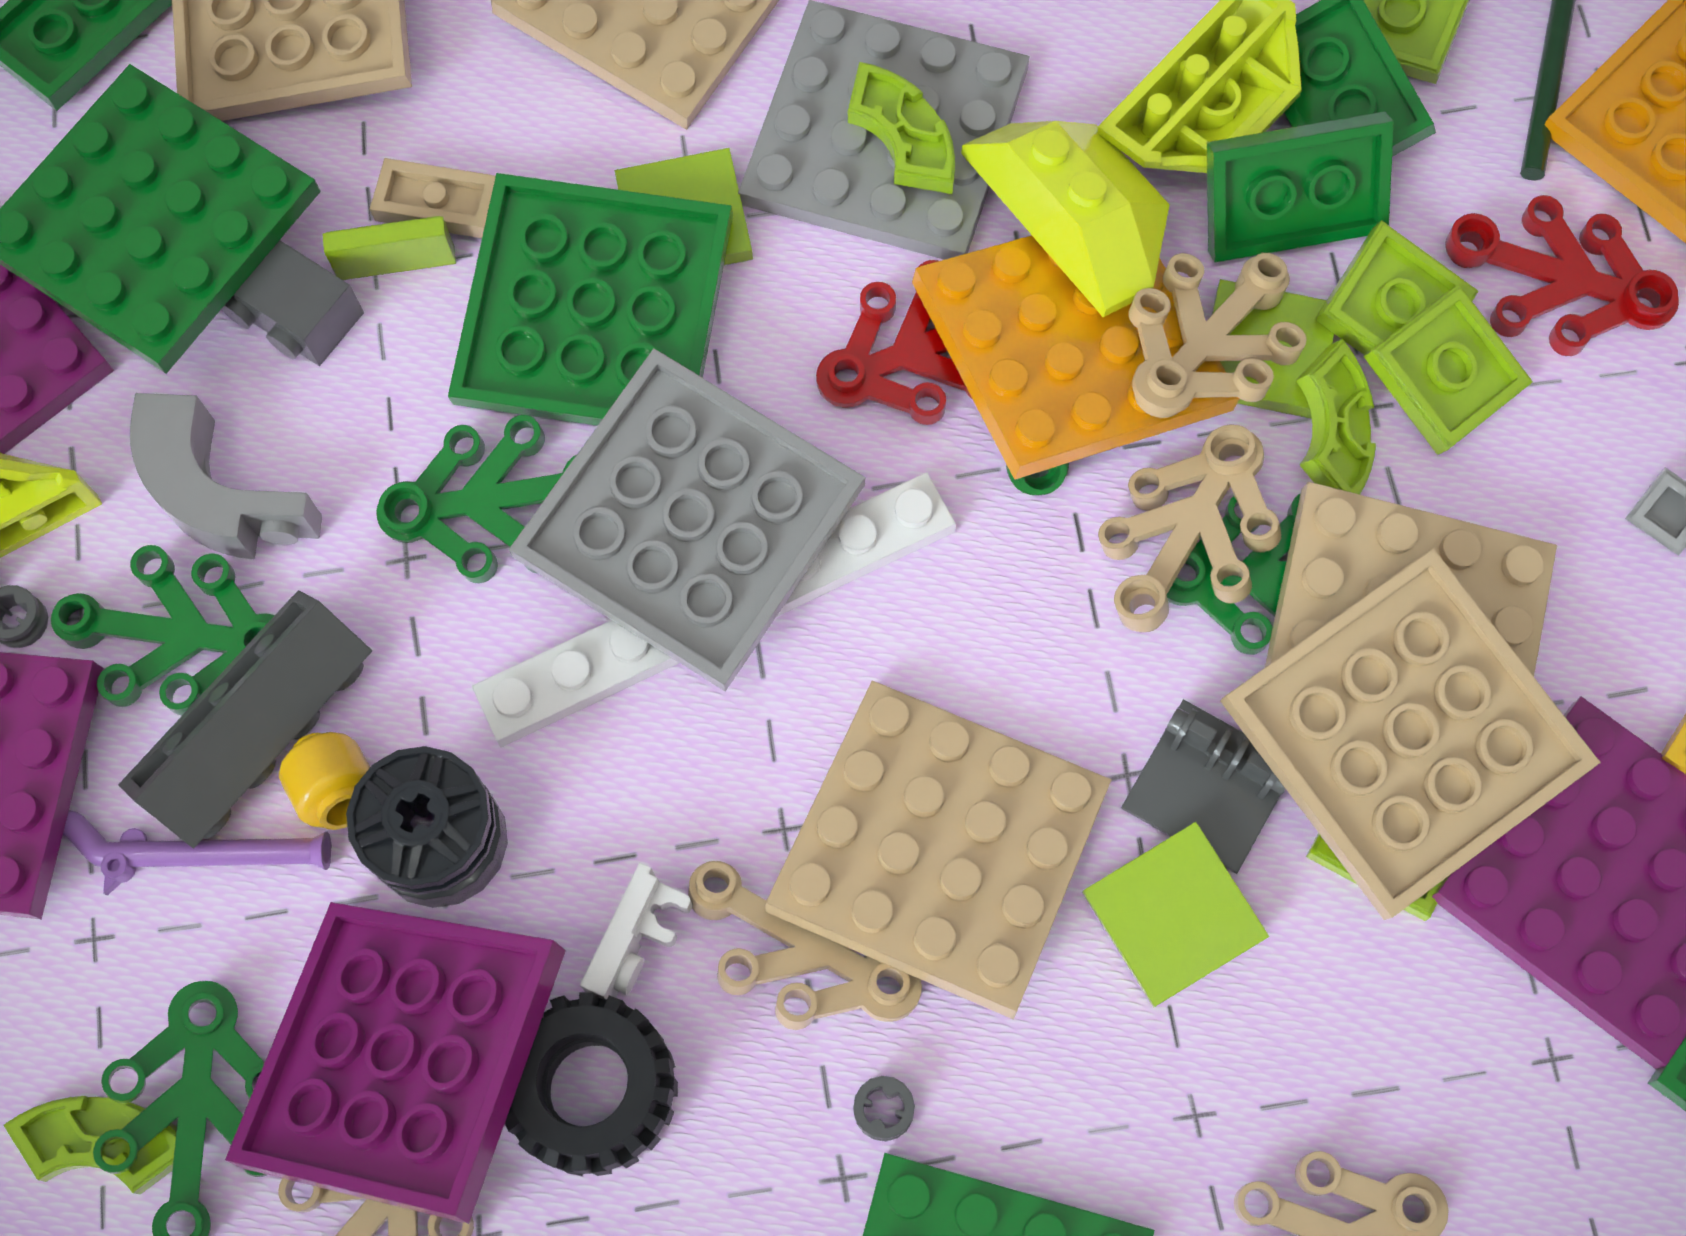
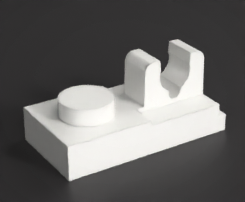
M639 862L579 986L585 992H594L601 999H608L609 995L617 998L619 992L628 995L634 987L644 963V958L637 955L641 948L639 943L641 938L645 937L666 947L674 946L678 938L676 933L659 925L656 915L653 914L654 911L657 909L663 911L666 908L675 907L682 912L690 913L693 905L689 896L659 882L652 868Z

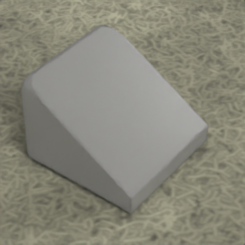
M1664 467L1625 519L1678 556L1686 548V481Z

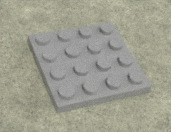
M809 0L738 191L742 206L944 260L967 254L990 186L961 154L962 145L1011 123L1028 71L1030 56ZM859 62L887 69L914 84L923 92V98L936 111L940 119H944L953 141L955 153L953 194L894 184V162L886 145L872 132L848 123V108Z
M653 348L511 545L509 551L514 559L726 692L864 488L866 477Z

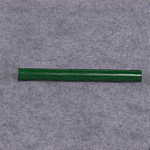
M1576 0L1551 1L1520 175L1527 180L1536 181L1545 176L1551 133L1544 124L1548 117L1557 109Z

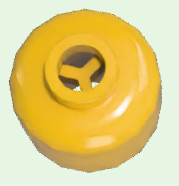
M336 732L311 733L300 738L282 760L279 779L301 821L312 827L338 830L347 827L346 812L354 787L368 771L370 765L357 742L348 735Z

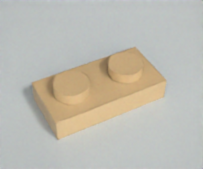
M384 158L370 205V212L375 221L384 223L443 216L449 233L482 238L496 175Z

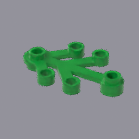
M518 415L508 421L504 429V437L463 489L440 493L459 466L468 467L478 463L485 452L484 441L474 428L468 425H457L446 433L443 448L415 482H399L388 487L383 492L376 510L378 524L384 533L395 541L413 543L421 539L426 540L456 562L458 571L468 581L478 584L487 582L495 575L498 567L497 558L494 553L481 542L468 543L441 520L467 516L511 547L525 526L502 510L541 504L576 455L567 462L563 473L501 483L522 456L535 455L542 449L545 443L544 431L536 419L529 415ZM523 428L534 429V435L529 442L524 444L515 442V436L518 431ZM463 438H473V446L468 452L464 454L455 453V446L458 441ZM410 505L419 506V513L411 522H401V514L406 507ZM475 554H485L486 563L484 567L476 572L468 571L467 564L469 559ZM524 565L529 571H531V572H533V573H537V572L533 571L532 569H530L529 567H527L526 565Z
M1300 494L1294 498L1288 509L1287 517L1280 523L1281 539L1278 545L1266 552L1252 551L1242 561L1247 565L1252 581L1250 595L1274 617L1287 562L1279 560L1289 551ZM1235 496L1230 499L1225 510V516L1222 518L1231 543L1241 534V519L1234 510V507L1238 505ZM1259 526L1254 527L1251 532H1254ZM1201 539L1185 562V564L1194 569L1196 578L1191 581H1182L1177 577L1167 593L1168 602L1179 606L1197 604L1231 635L1232 644L1238 651L1248 655L1260 653L1270 642L1273 629L1271 622L1266 616L1258 612H1247L1244 614L1234 603H1225L1215 596L1210 579L1213 568ZM1235 575L1228 576L1220 584L1228 587L1234 586L1242 578ZM1246 624L1255 625L1262 632V640L1256 643L1247 641L1241 634V627Z
M146 545L139 548L133 554L130 561L131 571L142 584L153 589L172 618L105 609L93 597L87 594L76 593L68 595L57 602L51 614V626L57 636L68 645L78 649L91 648L103 640L105 636L162 644L129 667L124 664H113L106 667L100 673L97 680L99 693L111 704L118 707H125L135 703L141 696L143 689L202 650L224 653L194 676L187 673H174L163 681L159 690L162 703L173 713L182 716L275 615L268 613L256 614L235 584V571L221 555L210 553L201 556L195 561L192 566L191 576L194 583L205 594L216 597L233 627L208 624L174 575L175 565L171 557L159 546ZM153 559L162 560L160 568L155 573L144 574V568L149 561ZM214 567L223 568L222 575L217 581L213 583L204 582L205 575L210 569ZM83 608V618L74 625H67L69 617L78 609ZM120 677H129V685L126 690L120 694H112L113 683ZM190 685L191 694L189 698L182 703H174L173 695L179 687Z
M197 981L180 989L171 1000L167 1013L169 1026L130 1059H119L109 1064L104 1070L101 1079L102 1088L111 1100L118 1103L132 1102L143 1093L146 1086V1078L185 1049L182 1078L121 1130H110L102 1134L97 1139L93 1149L94 1160L103 1171L110 1174L123 1173L135 1164L138 1152L178 1118L170 1198L168 1202L164 1203L157 1210L152 1222L153 1236H170L167 1230V1223L172 1215L181 1211L188 1212L195 1218V1229L190 1236H209L211 1219L206 1207L199 1202L206 1121L208 1119L231 1145L243 1117V1114L211 1079L213 1051L215 1050L245 1080V1092L249 1100L253 1092L252 1084L255 1078L260 1075L265 1063L234 1029L238 1018V1008L231 992L216 982ZM198 1003H209L216 1009L217 1013L214 1021L207 1026L194 1025L189 1019L190 1010ZM125 1068L135 1071L138 1075V1082L132 1091L120 1094L112 1090L110 1081L115 1072ZM119 1138L127 1141L130 1146L128 1158L119 1165L107 1164L102 1156L104 1146L113 1139ZM243 1169L250 1176H267V1174Z

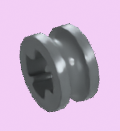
M18 585L1 587L0 643L10 648H23L32 645L42 637L47 628L49 617L46 607L37 597H34L30 591ZM19 605L27 612L24 620L17 617L16 620L20 624L11 629L2 620L5 614L12 616L13 614L9 609Z
M888 1076L871 1078L864 1083L855 1095L853 1106L856 1124L863 1134L873 1140L884 1142L898 1139L907 1132L913 1121L915 1109L912 1093L907 1086L898 1079ZM882 1090L887 1099L898 1096L903 1103L904 1111H895V1116L900 1121L892 1127L886 1128L881 1119L869 1122L865 1116L864 1107L871 1108L873 1106L872 1101L868 1097L876 1091Z

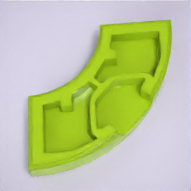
M859 62L848 108V123L872 132L886 145L894 162V184L953 194L955 153L953 141L944 119H940L936 111L923 98V92L914 84L887 69Z
M1342 338L1329 345L1296 380L1307 399L1312 416L1310 447L1299 465L1316 484L1360 495L1367 483L1375 458L1376 443H1371L1369 410L1374 408V404L1362 368Z
M68 1097L35 1106L3 1124L36 1179L48 1182L52 1178L73 1169L100 1168L93 1157V1149L97 1139L107 1131L121 1130L146 1108L131 1102L118 1103L106 1097ZM171 1123L138 1152V1158L129 1170L120 1174H113L133 1194L141 1195L172 1172L177 1127ZM119 1138L109 1141L102 1151L104 1161L110 1165L123 1163L130 1153L129 1143Z

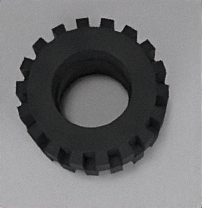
M579 992V999L569 1001L565 995L550 1000L552 1008L545 1011L507 1115L505 1126L508 1132L517 1137L520 1141L518 1145L528 1154L568 1174L579 1176L594 1174L602 1176L612 1174V1169L620 1166L628 1168L640 1161L637 1156L647 1148L651 1151L661 1140L658 1134L664 1124L670 1125L674 1115L671 1106L673 1097H678V1081L674 1077L673 1068L676 1066L672 1054L664 1043V1039L647 1017L636 1008L633 1010L628 1007L621 999L610 995L608 999H601L594 992ZM588 1046H605L617 1053L626 1066L628 1082L623 1100L617 1109L601 1122L589 1126H577L568 1123L557 1114L552 1104L551 1085L553 1076L561 1062L576 1050Z

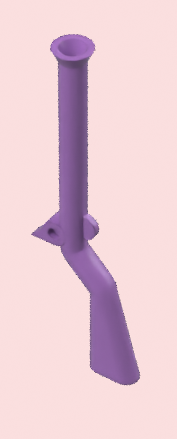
M69 810L63 835L69 839L89 862L101 867V871L105 875L103 894L107 896L121 883L129 881L134 876L136 867L314 864L324 870H328L331 863L332 844L328 831L314 838L201 840L193 849L184 841H147L146 834L136 828L125 831L120 838V842H107L84 816L76 811Z

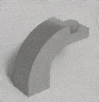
M135 393L130 423V446L137 473L153 499L184 533L209 549L222 554L247 559H255L258 536L267 542L281 545L295 544L298 542V538L319 539L322 514L307 493L238 490L228 488L212 480L209 459L215 420L197 395Z

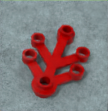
M1540 195L1533 198L1525 209L1521 220L1524 229L1529 234L1536 237H1544L1556 258L1501 241L1497 225L1487 216L1477 213L1466 214L1458 218L1446 238V252L1452 262L1460 267L1475 268L1488 263L1550 283L1523 296H1505L1497 303L1491 313L1490 323L1494 331L1501 336L1516 337L1525 330L1531 319L1585 296L1610 302L1582 317L1568 314L1557 321L1549 334V343L1552 349L1562 356H1575L1579 354L1591 338L1626 323L1643 330L1661 328L1670 322L1678 310V289L1673 279L1661 271L1642 269L1622 238V227L1615 217L1609 214H1596L1592 216L1580 232L1579 244L1563 219L1564 210L1561 203L1548 195ZM1534 211L1545 212L1549 215L1551 221L1538 219ZM1599 229L1604 231L1608 235L1609 240L1597 238L1592 230ZM1461 242L1472 243L1478 251L1466 248ZM1584 250L1593 255H1604L1616 277L1596 271ZM1638 298L1647 299L1653 308L1644 305ZM1510 310L1515 312L1519 316L1520 322L1507 320L1503 316L1502 311ZM1561 330H1572L1577 334L1579 341L1575 342L1566 339Z
M938 260L925 261L918 267L938 262ZM884 282L869 283L860 293L861 314L846 348L835 350L826 355L817 368L816 382L818 390L826 401L838 407H855L869 399L909 413L920 424H935L942 419L946 409V395L940 386L925 382L911 389L884 377L903 369L966 391L971 399L972 397L952 359L940 355L947 352V349L936 328L927 331L931 318L917 291L894 344L871 354L881 324L889 321L895 314L896 294L894 289ZM874 297H882L887 300L888 305L881 309H875L868 305V301ZM849 369L855 371L857 377L852 381L844 382L839 380L836 374L840 370ZM930 397L937 401L938 406L933 410H923L916 403L921 398Z

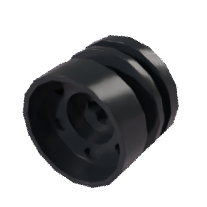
M427 746L397 750L374 763L355 785L346 812L348 840L360 862L387 887L407 902L431 908L460 904L483 891L500 870L508 845L505 816L493 795L483 784L474 769L452 752ZM431 813L434 816V820L429 827L424 824H418L413 828L411 825V820L415 815L427 817Z

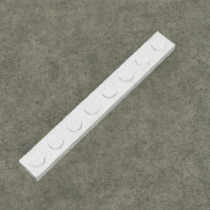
M928 472L851 507L776 617L955 533L956 523ZM610 620L471 687L496 741L502 748L679 664V662L613 620Z

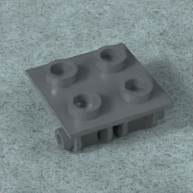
M1183 699L1170 719L1162 737L1121 809L1170 837L1197 822L1225 868L1237 874L1280 795L1286 789L1242 731Z

